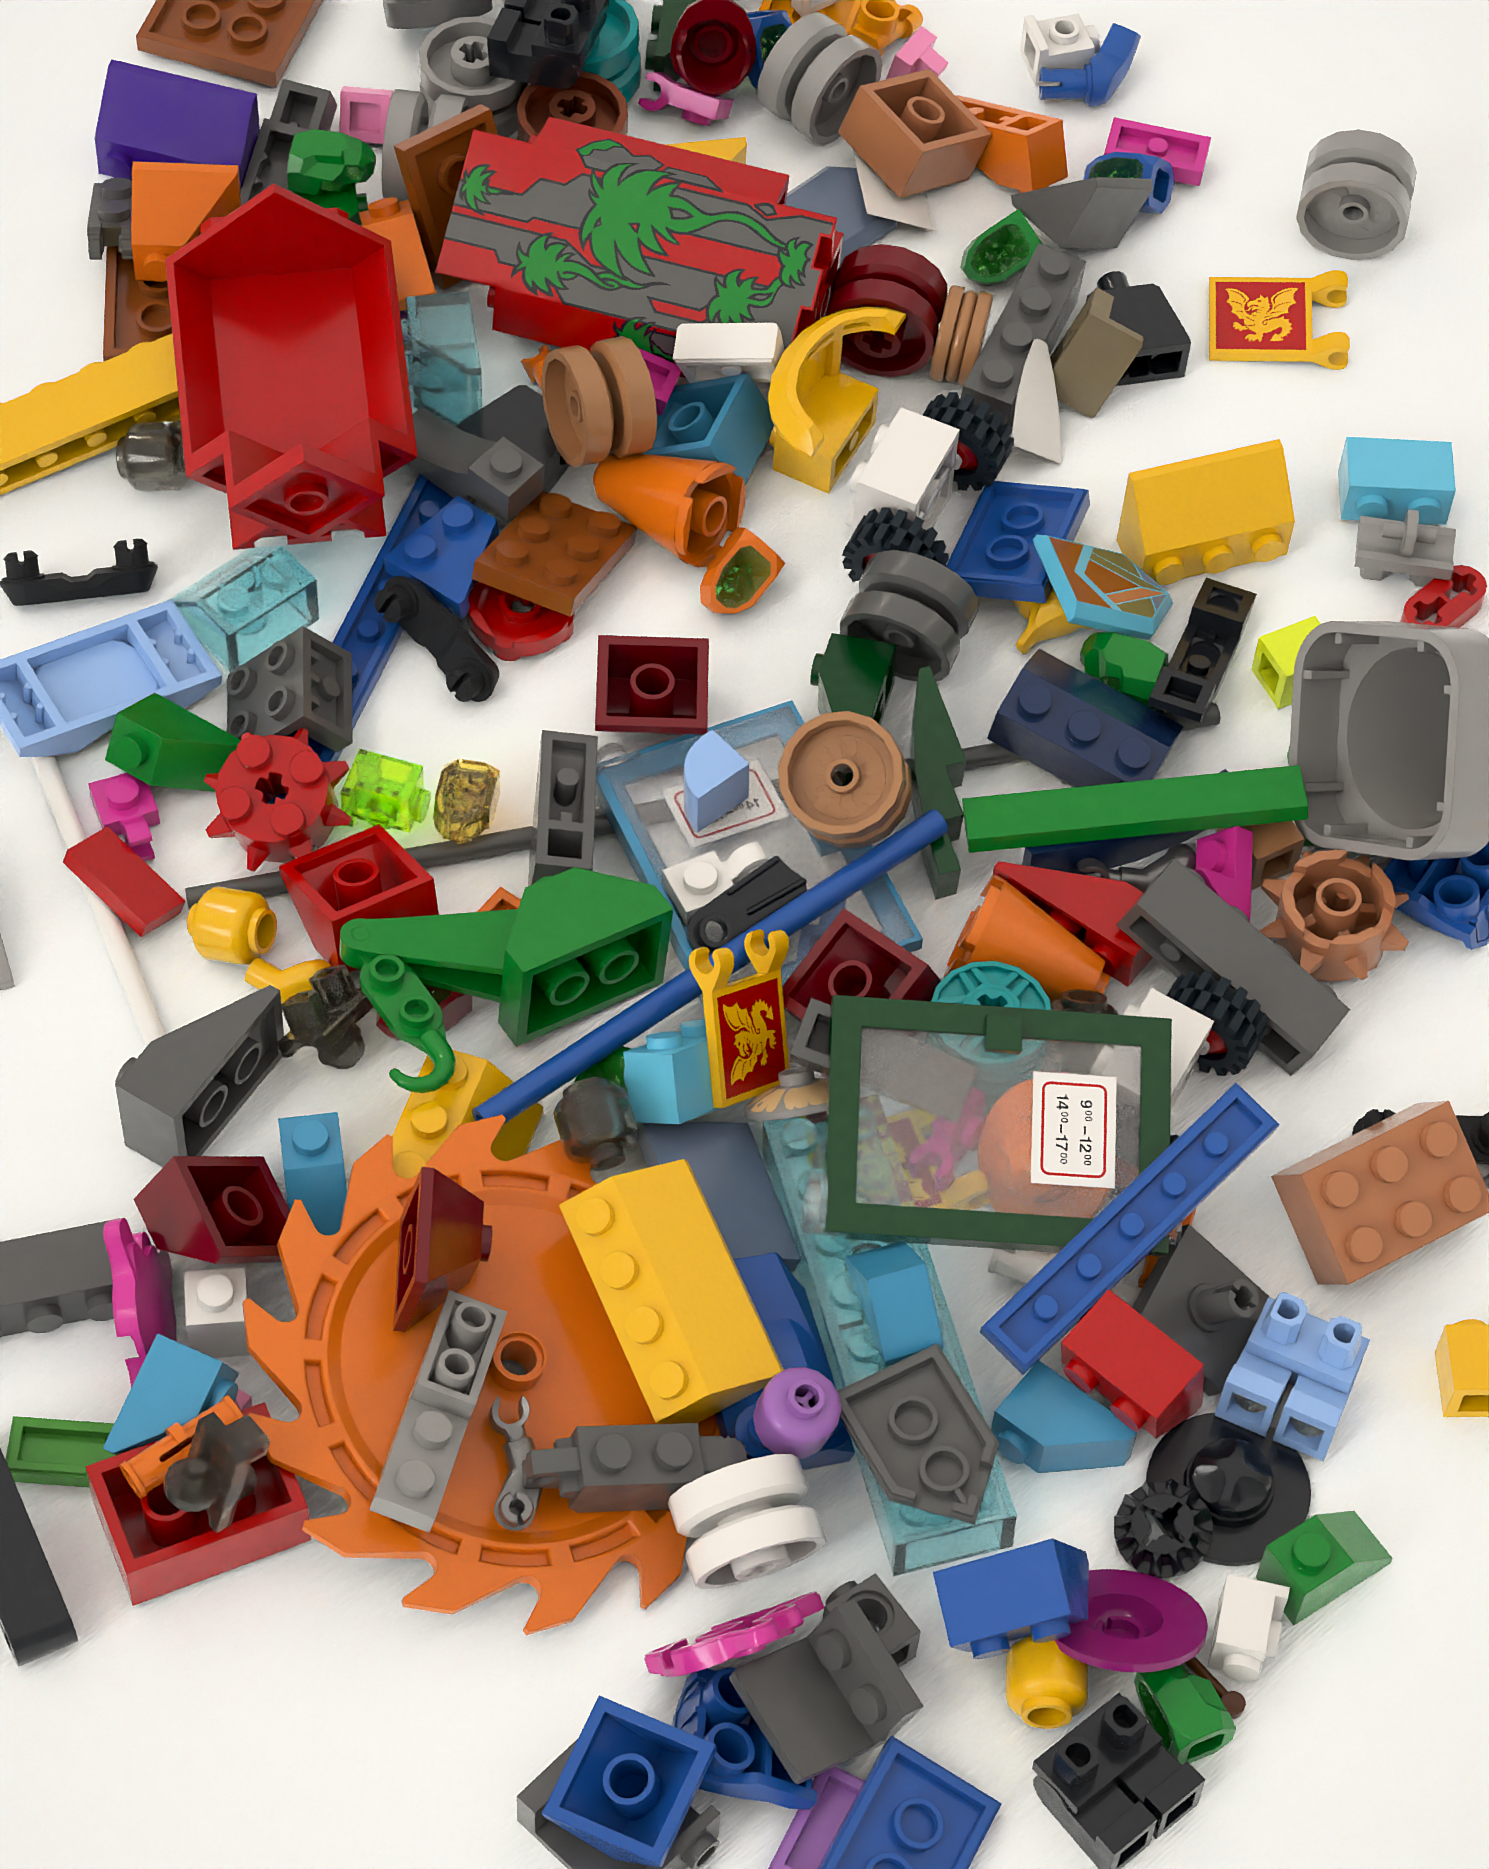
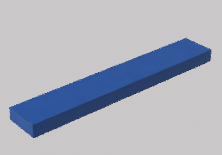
M1235 1083L981 1327L979 1332L1024 1375L1087 1314L1108 1289L1112 1290L1257 1150L1277 1130L1280 1124L1241 1086Z

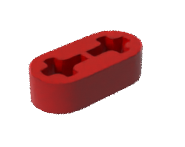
M1455 565L1451 580L1434 578L1408 599L1404 605L1400 622L1460 628L1481 609L1487 588L1485 577L1478 570L1470 566ZM1452 590L1457 593L1461 592L1452 600L1449 598ZM1434 613L1437 614L1435 622L1430 620L1424 621ZM1416 618L1424 622L1420 623L1416 620Z

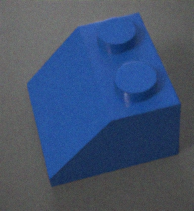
M1054 1538L933 1572L949 1645L954 1649L968 1653L972 1652L973 1659H986L1011 1651L1009 1641L1031 1635L1034 1643L1064 1638L1071 1634L1070 1624L1088 1620L1089 1561L1087 1553Z

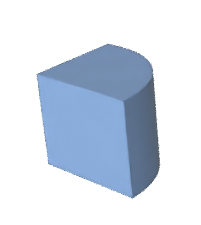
M710 730L693 744L684 764V810L690 825L697 833L749 798V763L713 730Z

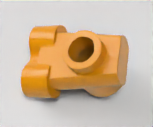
M863 0L857 22L847 34L861 38L876 48L882 56L885 48L898 38H909L922 25L923 16L921 11L911 4L899 5L895 0Z

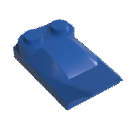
M774 1252L733 1259L783 1369L806 1367L819 1371L836 1388L806 1290L787 1268L781 1256ZM763 1389L715 1414L720 1435L723 1438L729 1436L730 1438L736 1437L738 1441L742 1440L741 1443L744 1446L746 1445L745 1450L749 1452L746 1456L748 1460L774 1455L772 1451L762 1444L755 1432L753 1414ZM839 1419L836 1429L820 1451L807 1458L799 1459L803 1470L850 1462L855 1454L852 1439L841 1420Z

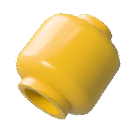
M217 886L205 892L198 903L191 907L187 917V930L190 936H192L196 950L203 958L250 965L256 958L267 953L273 946L277 933V919L275 913L270 909L268 902L261 894Z
M1031 1635L1016 1641L1010 1647L1011 1651L1006 1654L1005 1694L1007 1705L1017 1715L1021 1716L1026 1724L1032 1727L1054 1729L1069 1724L1072 1717L1078 1715L1088 1702V1664L1064 1654L1059 1649L1055 1640L1034 1643Z

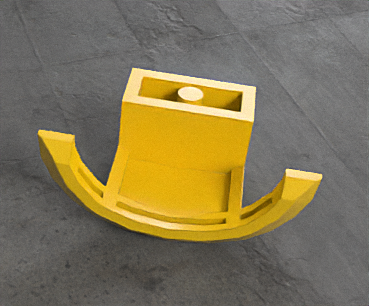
M879 307L842 310L821 318L803 330L786 348L771 376L768 395L771 420L774 424L769 438V445L774 447L772 470L828 494L830 493L876 422L879 388L840 372L843 336L870 330L883 331L895 335L906 318L905 313Z

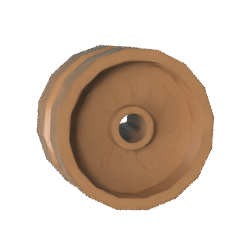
M620 336L597 341L591 345L589 351L582 346L575 345L552 350L546 355L542 367L541 386L544 411L556 448L567 464L576 468L599 463L608 457L609 452L618 458L642 454L652 449L657 431L655 392L644 358L631 339Z
M851 711L824 713L802 724L786 743L778 765L780 792L790 812L801 826L817 840L841 849L868 847L889 836L905 818L913 795L911 770L892 735L874 719ZM852 773V781L848 785L842 786L844 783L843 775Z

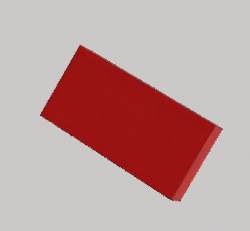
M108 826L66 851L63 863L140 937L145 936L181 913L186 901Z

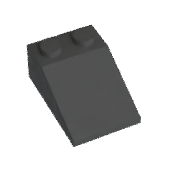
M269 985L151 1041L138 1058L131 1057L123 1064L117 1074L115 1088L125 1146L162 1168L173 1156L203 1155L286 1053L279 989Z

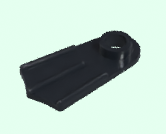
M779 856L772 857L691 916L686 929L689 945L693 950L707 947L710 951L709 954H711L714 950L722 947L806 892L807 880L790 869ZM709 921L718 923L723 930V936L719 942H713L706 936L705 928Z

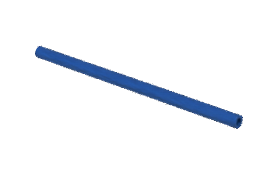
M935 809L929 810L723 945V948H729L733 952L734 968L732 974L751 962L744 946L745 937L749 932L757 929L763 930L765 934L764 943L768 949L769 942L767 938L770 932L782 930L790 937L948 832V826L943 816ZM712 952L711 954H709V961L711 965L714 967ZM690 967L472 1109L475 1121L503 1115L506 1118L504 1124L703 994Z

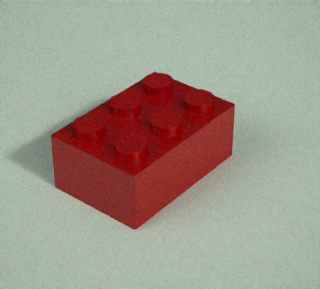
M265 1402L241 1410L244 1418L249 1413L271 1418ZM250 1429L243 1433L240 1432L202 1458L203 1465L196 1470L190 1471L188 1468L182 1470L149 1491L141 1499L128 1484L119 1465L135 1457L157 1441L85 1466L93 1504L132 1606L312 1540L311 1536L302 1530L304 1520H309V1509L295 1474L272 1464ZM203 1432L202 1434H200L199 1436H197V1437L194 1438L193 1440H191V1441H189L188 1443H186V1445H184L183 1447H181V1448L178 1449L177 1451L172 1452L171 1454H169L168 1456H166L165 1458H163V1459L160 1460V1461H161V1462L166 1461L167 1459H169V1458L172 1457L173 1455H175V1454H177L178 1452H180L183 1448H185V1447L188 1446L189 1444L194 1443L195 1441H197L198 1439H200V1438L203 1437L204 1435L208 1434V1432Z

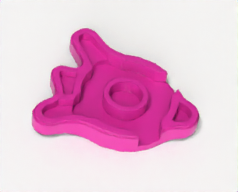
M119 1218L108 1220L104 1224L103 1237L112 1272V1303L117 1337L130 1336L134 1341L139 1356L125 1359L132 1387L157 1333L177 1342L175 1308L171 1293L173 1273L169 1253L159 1250L152 1245L146 1232L132 1233L127 1220Z
M813 1591L778 1605L711 1627V1631L696 1637V1643L689 1645L687 1638H683L652 1650L644 1655V1661L649 1673L660 1674L666 1677H677L724 1663L727 1660L763 1650L767 1644L794 1633L795 1628L803 1625V1618L823 1610L824 1605L820 1594H817V1591Z

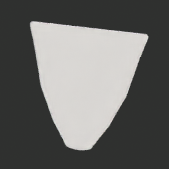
M1034 339L1024 365L1017 392L1011 437L1014 438L1013 446L1061 464L1059 407L1051 359L1047 344L1040 339Z

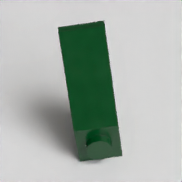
M832 633L825 653H816L811 669L810 684L818 686L819 714L851 711L870 717L881 725L895 684L896 644ZM852 773L843 775L844 783L842 786H846L852 781Z

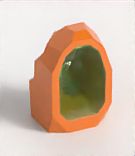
M737 527L706 567L707 571L700 585L701 604L716 614H736L748 609L758 601L776 579L785 562L754 533L746 528Z

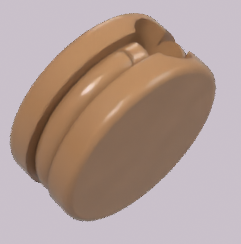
M952 285L950 287L929 372L930 379L942 382L943 377H945L950 383L958 380L957 386L963 387L982 350L993 303V295L991 293L980 291L978 296L973 290L965 292V287Z

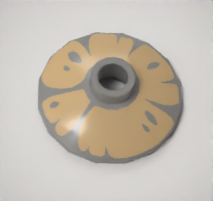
M803 1066L781 1071L778 1073L780 1084L756 1096L743 1109L744 1117L756 1121L784 1120L827 1111L828 1078L815 1077L813 1070Z

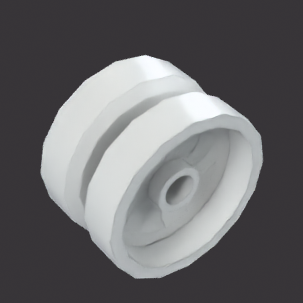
M774 1454L726 1466L684 1485L670 1496L668 1506L677 1533L686 1537L698 1538L687 1550L685 1556L696 1587L715 1589L755 1580L788 1568L812 1556L824 1547L827 1539L817 1511L811 1507L796 1505L808 1490V1484L798 1457L793 1454Z

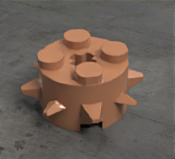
M1340 849L1317 851L1313 854L1310 851H1305L1302 853V859L1294 865L1293 872L1287 879H1265L1261 886V889L1278 906L1276 920L1261 929L1260 932L1267 938H1275L1276 943L1287 949L1294 961L1318 981H1345L1356 977L1364 980L1368 978L1367 972L1377 968L1384 951H1405L1409 944L1405 936L1391 923L1394 909L1409 900V896L1406 892H1394L1392 882L1381 867L1373 862L1372 868H1370V857L1362 854L1356 859L1347 858L1348 851Z

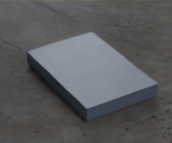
M641 1123L636 1137L647 1167L681 1159L689 1162L733 1259L776 1252L781 1256L790 1272L795 1271L801 1256L748 1123Z

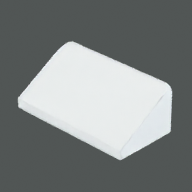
M776 323L681 324L677 328L673 360L690 383L745 373L750 375L754 383L771 382V376L785 349L781 331Z

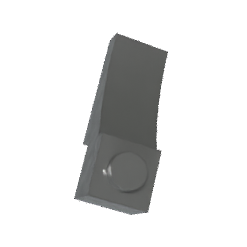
M287 79L282 80L270 119H263L241 188L242 205L273 183L288 190L287 167L294 135L312 129L330 131L338 106L330 90Z
M422 406L412 414L418 457L406 465L451 497L460 496L470 503L476 500L499 518L509 523L543 492L544 465L504 436L497 442L477 437L449 424Z

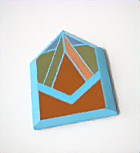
M1037 534L1033 538L1034 546L1069 623L1149 640L1155 634L1173 605V601L1166 590L1124 554L1047 535Z

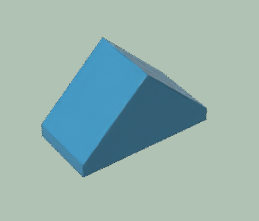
M904 1241L845 1257L847 1269L884 1367L893 1365L937 1343L941 1350H943L944 1344L926 1263Z

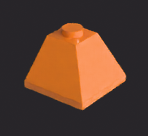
M133 161L131 246L135 280L167 281L165 259L201 234L200 225L212 217L227 216L242 206L238 165Z

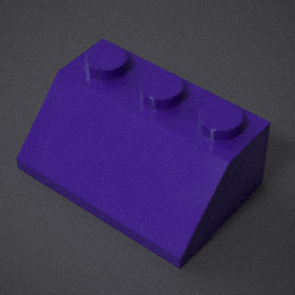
M111 59L107 68L94 137L98 172L113 178H126L132 181L133 161L238 165L241 191L260 132L257 94Z

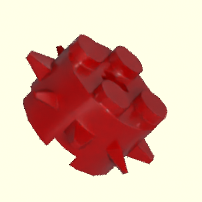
M300 728L293 737L280 735L260 736L252 735L250 732L241 735V741L237 745V749L229 755L219 773L206 774L204 782L216 790L217 805L220 813L205 829L208 837H235L241 847L247 852V870L253 872L258 869L263 861L287 863L292 861V857L299 858L313 852L315 846L318 849L324 845L335 826H346L351 823L352 817L338 808L339 804L334 791V787L350 770L347 762H322L318 754L308 746V730ZM286 794L285 799L276 797L274 804H268L274 796Z

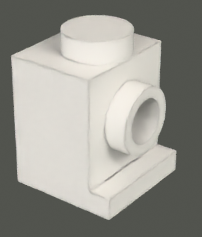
M1079 13L1036 21L1034 14L1024 16L1020 54L1035 86L1055 83L1039 81L1041 67H1046V69H1084V65L1089 64L1090 59L1100 49L1099 35L1096 27L1093 24L1085 26Z
M1227 1574L1218 1602L1207 1668L1221 1670L1225 1676L1237 1681L1252 1682L1258 1680L1264 1657L1276 1658L1283 1623L1280 1619L1288 1600L1290 1587Z

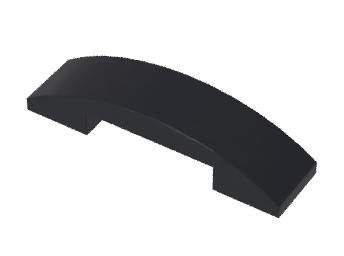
M1207 577L1205 578L1192 606L1188 624L1168 666H1164L1149 697L1148 706L1199 723L1204 720L1231 665L1254 606L1256 593Z

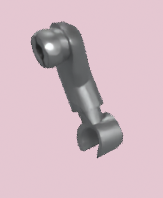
M1177 843L1171 846L1164 856L1143 869L1120 866L1119 870L1108 869L1103 862L1094 858L1080 860L1077 862V867L1079 871L1084 873L1098 872L1102 874L1100 878L1125 881L1144 892L1174 858L1185 867L1192 870L1196 869V853L1189 845Z
M498 1396L490 1409L488 1418L493 1430L505 1437L506 1444L502 1447L509 1472L496 1500L494 1514L497 1522L506 1530L518 1531L528 1527L532 1522L543 1488H524L522 1461L526 1459V1454L530 1450H536L533 1439L527 1437L524 1428L530 1411L529 1402L525 1396H521L518 1403L519 1420L515 1423L507 1424L501 1421L498 1415L500 1396Z

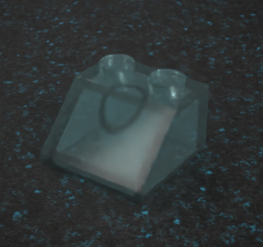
M469 291L406 297V319H401L404 350L408 351V354H405L414 407L419 409L422 406L437 417L457 427V424L482 408V371Z
M283 546L249 548L170 598L174 601L200 643L229 672L243 665L302 626L307 628L319 620L317 579Z

